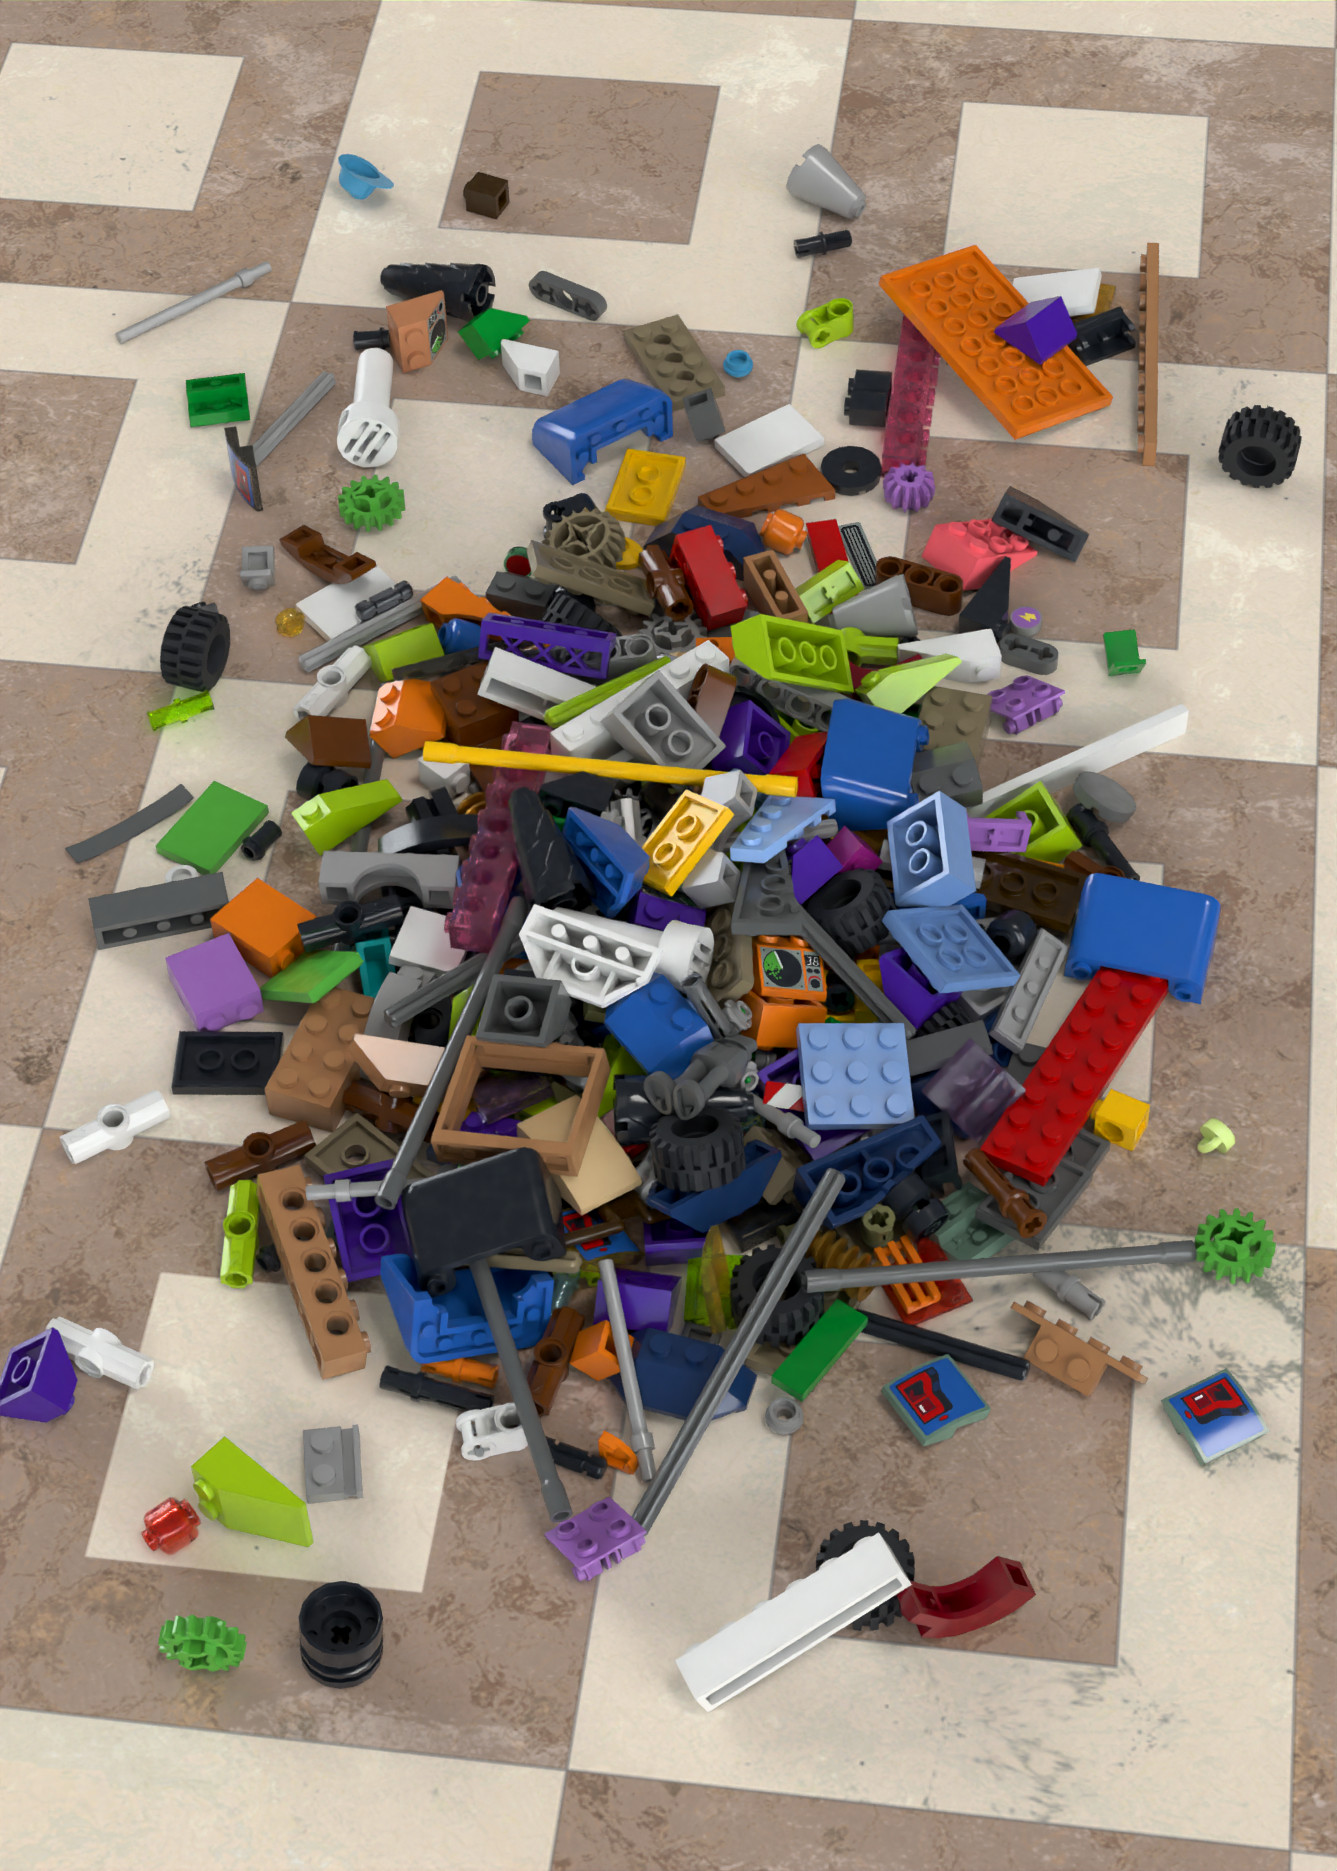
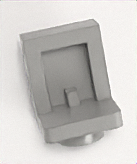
M273 545L242 547V571H240V576L244 586L254 590L266 589L267 585H275V549Z

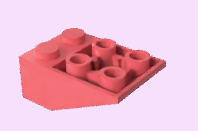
M992 518L935 525L921 557L936 569L959 576L963 580V591L980 589L1005 556L1011 558V572L1035 557L1038 551L1028 544L1029 542L1026 538L991 521Z

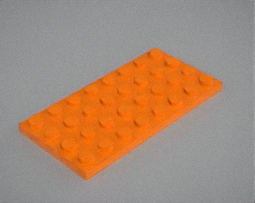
M972 245L880 277L879 286L1014 440L1111 405L1113 396L1067 345L1040 365L994 333L996 327L1029 303L977 245Z

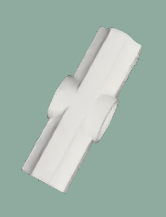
M354 645L352 648H348L333 665L320 669L317 673V683L293 708L294 716L299 721L307 715L327 716L333 708L346 704L349 699L348 691L372 666L371 657L363 648Z
M154 1090L123 1106L120 1104L104 1106L98 1112L97 1119L60 1136V1141L71 1163L77 1164L106 1149H125L132 1143L134 1135L171 1116L164 1098L159 1091Z
M62 1317L53 1318L47 1325L46 1330L53 1327L59 1331L69 1359L73 1360L89 1376L101 1378L104 1374L136 1390L140 1387L144 1388L151 1379L155 1366L153 1359L122 1345L121 1341L108 1330L96 1328L94 1331H91Z

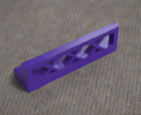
M488 613L481 622L478 658L490 660L493 651H487L490 634L501 636L508 645V648L504 651H512L517 656L558 672L606 679L608 677L610 653L615 647L617 633ZM510 638H514V639H518V640H517L516 642H513ZM524 640L532 641L540 653L533 658L524 657L517 648V645ZM542 643L550 645L547 648H545ZM555 646H562L566 648L572 658L566 663H559L555 661L548 651ZM575 649H581L582 651L577 653ZM588 651L602 653L600 669L589 668L581 656ZM544 656L546 660H541L539 658ZM574 661H576V663H577L579 666H577V665H571V663H573Z

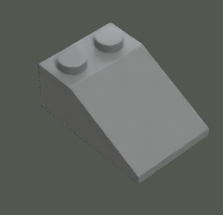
M660 670L646 678L600 721L617 742L643 764L703 769L726 747ZM670 784L678 791L685 786L679 784Z

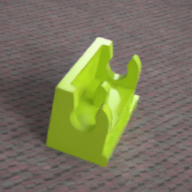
M843 560L835 561L795 588L808 611V620L813 624L833 611V607L854 597L865 589L850 562Z

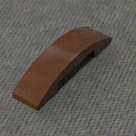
M302 525L279 539L286 551L302 566L316 576L331 583L348 584L377 567L375 560L359 552L347 556L324 544L322 534L306 525Z

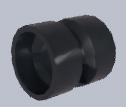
M308 761L299 774L296 791L300 797L309 801L318 794L358 786L359 781L356 776L342 769H336L334 766L312 765Z
M918 1174L911 1175L900 1182L886 1195L881 1203L882 1206H888L894 1212L895 1221H903L901 1229L914 1244H919L931 1237L951 1216L950 1211L939 1198H930L931 1189Z

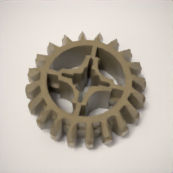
M585 507L581 513H576L573 510L571 516H562L560 523H552V530L545 532L546 538L542 541L543 544L614 569H616V562L623 560L622 555L626 551L625 534L619 521L612 517L608 511L600 512L598 508L590 512Z

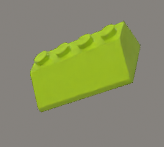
M764 614L756 615L730 626L735 657L765 679L845 694L854 692L843 630Z

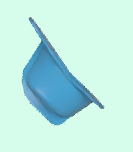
M342 154L338 157V163L341 166L339 183L355 199L363 200L367 198L376 188L391 189L394 187V183L367 160L352 154Z

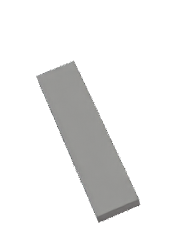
M1043 928L1037 931L1034 941L1028 948L1017 971L1021 976L1014 986H1010L989 1031L991 1037L1015 1054L1023 1050L1069 949L1067 945Z

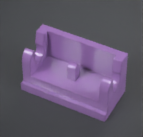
M1016 811L1018 819L969 818L967 814L971 851L1026 852L1032 826L1031 820H1028L1024 811Z

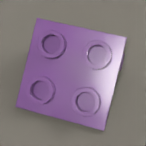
M1025 675L1017 677L1013 680L1012 684L1002 689L993 690L987 695L992 696L991 712L1006 719V722L1003 723L1005 732L1016 735L1029 728V726L1035 725L1036 721L1041 722L1049 716L1058 713L1060 707L1063 706L1059 696L1065 694V690Z
M610 1496L602 1501L595 1502L590 1508L569 1520L562 1521L557 1527L544 1534L574 1565L572 1572L579 1582L583 1579L589 1581L602 1573L603 1568L601 1564L607 1570L612 1568L608 1555L611 1556L616 1564H619L622 1561L621 1558L624 1560L632 1554L641 1551V1546L646 1543L643 1536L646 1534V1530Z

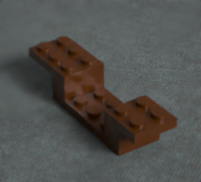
M484 660L430 682L431 691L445 712L446 737L450 743L457 744L458 746L513 751L516 738L526 740L519 729L518 710L478 695L489 660ZM469 764L470 776L476 783L479 791L487 793L491 797V801L497 806V810L502 814L503 819L512 822L511 816L494 798L493 794L496 788L511 781L510 768Z

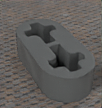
M1008 634L1000 640L999 650L1003 663L1039 675H1049L1057 669L1059 654L1054 646L1019 634Z

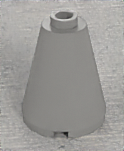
M817 144L808 149L802 155L806 159L801 166L795 164L787 180L786 189L795 197L848 219L854 216L859 217L867 206L865 202L866 195L825 147Z
M904 574L895 575L833 607V614L828 615L830 628L841 630L846 627H853L861 630L865 636L912 637L918 635L914 610H912L911 598Z

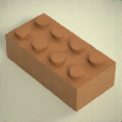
M334 987L316 1003H311L265 1087L270 1115L294 1122L303 1120L304 1122L306 1121L308 1126L331 1133L336 1130L346 1111L345 1103L342 1102L344 1091L349 1088L352 1081H362L363 1079L360 1078V1066L348 1052L349 1044L355 1033L364 1035L375 998Z

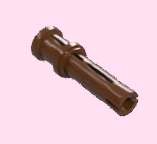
M980 1148L972 1149L965 1155L966 1159L963 1160V1165L973 1173L983 1187L999 1203L1000 1213L1003 1217L1014 1222L1017 1226V1233L1022 1238H1031L1037 1235L1046 1225L1047 1215L1041 1209H1036L1029 1202V1195L1024 1190L1013 1187Z

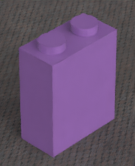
M229 933L165 958L169 979L197 1031H219L226 1026L244 1019H250L264 1012L261 991Z

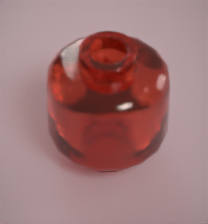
M169 1497L144 1515L143 1520L146 1529L141 1534L153 1552L160 1548L165 1554L173 1555L198 1537V1526L202 1523L187 1499L184 1498L180 1501L175 1497Z

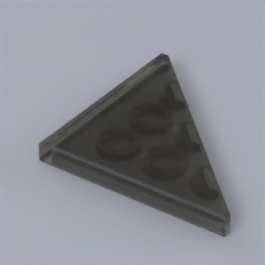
M510 638L513 642H516V641L518 640V639ZM504 640L489 643L487 651H494L495 647L505 650L508 648V645ZM526 640L517 645L520 651L537 648L532 641ZM478 646L391 670L394 681L397 680L398 682L454 673L486 659L478 658Z

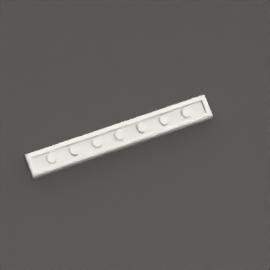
M1179 704L983 792V804L967 807V814L969 818H984L1039 781H1042L1052 794L1074 784L1078 775L1084 771L1098 773L1185 734L1189 711L1183 704Z

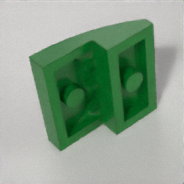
M245 373L186 380L190 427L250 420Z

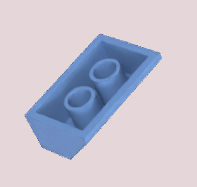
M938 791L887 821L895 903L897 906H950L976 891L965 807L941 791Z

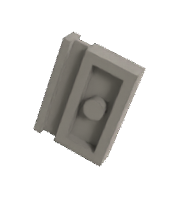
M358 1424L352 1425L353 1428L341 1429V1426L303 1430L305 1484L308 1504L346 1500V1497L357 1496V1499L363 1498Z

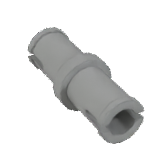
M1065 1271L1032 1274L1033 1277L1038 1278L1055 1291L1059 1300L1062 1302L1068 1301L1087 1315L1090 1320H1093L1105 1305L1106 1301L1082 1285L1081 1279L1075 1274L1070 1276Z

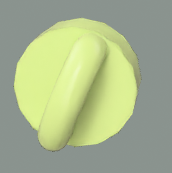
M1210 1118L1200 1127L1204 1138L1198 1144L1199 1152L1208 1153L1217 1149L1221 1153H1226L1235 1145L1233 1133L1218 1119Z

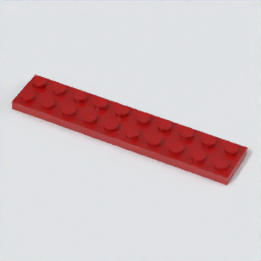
M1104 966L1100 967V970L1097 971L980 1149L995 1166L1044 1187L1089 1118L1096 1102L1101 1099L1167 996L1169 980Z

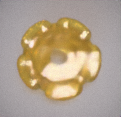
M295 608L283 610L275 619L277 632L282 636H297L304 628L305 616Z

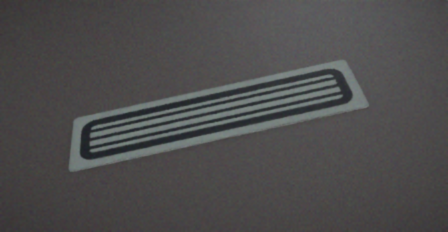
M855 522L838 526L844 547L857 576L865 588L864 590L874 587L877 560L861 523Z

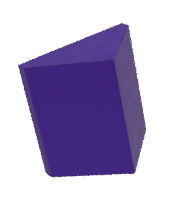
M1062 296L1030 302L996 327L994 331L999 337L1040 365L1076 339L1077 336L1076 329Z
M674 1218L654 1224L643 1222L646 1266L701 1263L703 1248L709 1233L715 1262L719 1261L717 1226L713 1230L701 1233Z

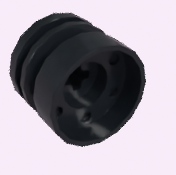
M347 1581L326 1583L313 1590L302 1603L298 1617L302 1666L312 1679L327 1687L338 1689L354 1687L370 1679L379 1668L383 1655V1615L379 1601L370 1590L360 1584Z

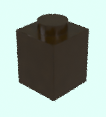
M477 172L471 181L465 184L463 196L466 199V210L498 219L510 203L508 180Z

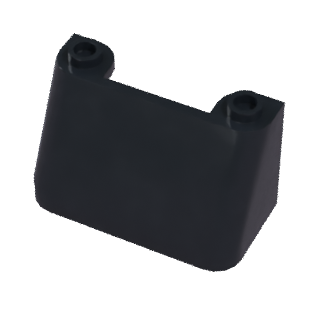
M516 1148L411 1183L402 1191V1210L419 1285L422 1292L427 1291L431 1298L444 1295L455 1287L456 1274L453 1268L520 1246L524 1253L535 1261H547L567 1254L561 1192L541 1155L532 1148Z

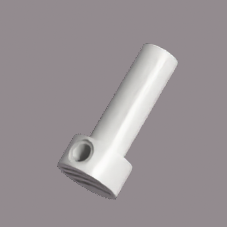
M370 348L360 354L357 364L353 404H350L342 411L338 424L337 445L340 453L346 460L361 467H377L387 463L394 457L398 448L399 421L394 411L389 408L393 359L388 352L379 348Z
M556 907L553 910L662 949L663 954L654 972L663 974L678 992L686 994L682 990L681 983L691 974H700L704 983L706 982L714 949L713 933L708 927L672 920L663 932L566 908Z

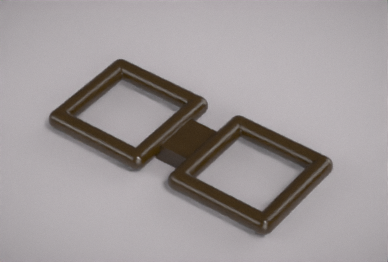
M642 1160L632 1163L635 1169ZM632 1189L593 1209L604 1221L603 1223L565 1233L566 1249L623 1232L625 1224L622 1220L639 1216L644 1223L654 1224L671 1219L672 1217L655 1208H651L638 1192Z

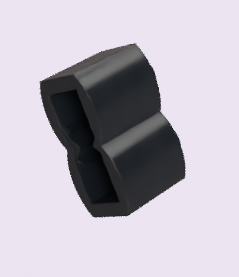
M856 369L855 377L849 378L848 396H851V398L846 397L844 403V416H849V425L886 427L892 396V372Z

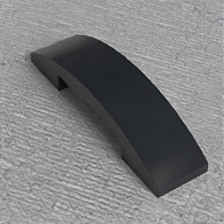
M452 814L430 817L405 824L378 839V852L406 854L478 844V848H480L489 837L513 840L512 822L499 817L479 814Z

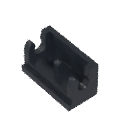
M1117 307L1074 323L1077 336L1076 339L1067 345L1085 366H1089L1134 349L1136 341L1128 331H1134L1135 327L1132 321L1125 315L1123 309Z
M948 1110L925 1117L942 1142L941 1146L920 1164L922 1180L931 1189V1193L935 1198L945 1197L944 1183H953L958 1190L962 1188L953 1139L954 1128Z

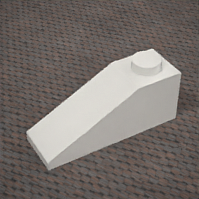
M992 629L898 644L897 663L917 654H920L923 659L946 653L959 657L962 663L943 678L946 680L974 683L1000 678L1001 653Z

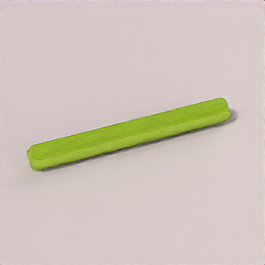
M663 656L546 710V714L543 716L544 722L548 724L549 728L561 726L591 709L594 705L605 701L665 666L671 660L668 656Z

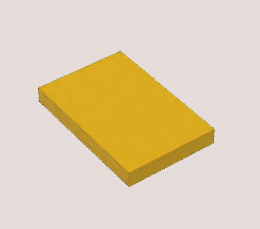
M627 448L605 511H608L618 521L657 526L667 521L686 467V457Z
M685 790L641 847L650 856L649 870L644 876L643 884L672 897L732 819L734 813L726 806Z

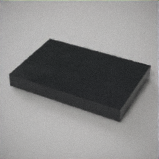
M179 1031L171 1086L173 1095H265V1087L283 1056L284 1033Z

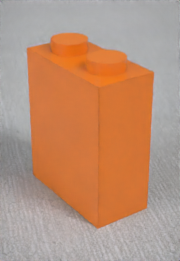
M256 878L210 920L214 938L229 933L242 958L272 978L305 952L297 924L315 919L317 916L259 878Z

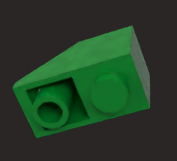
M489 308L476 315L457 332L478 360L488 355L493 359L501 353L502 339L514 341L524 333L522 328L530 320L525 315Z

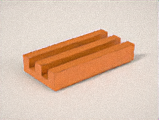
M907 1235L900 1237V1241L896 1243L894 1240L887 1243V1247L881 1248L879 1246L874 1248L873 1251L876 1261L880 1260L883 1262V1266L891 1265L887 1258L892 1255L897 1265L907 1264L900 1252L902 1250L910 1264L923 1263ZM934 1281L921 1282L928 1296H925L918 1282L907 1283L917 1299L914 1302L911 1301L902 1284L890 1285L905 1312L910 1314L940 1301L941 1294Z

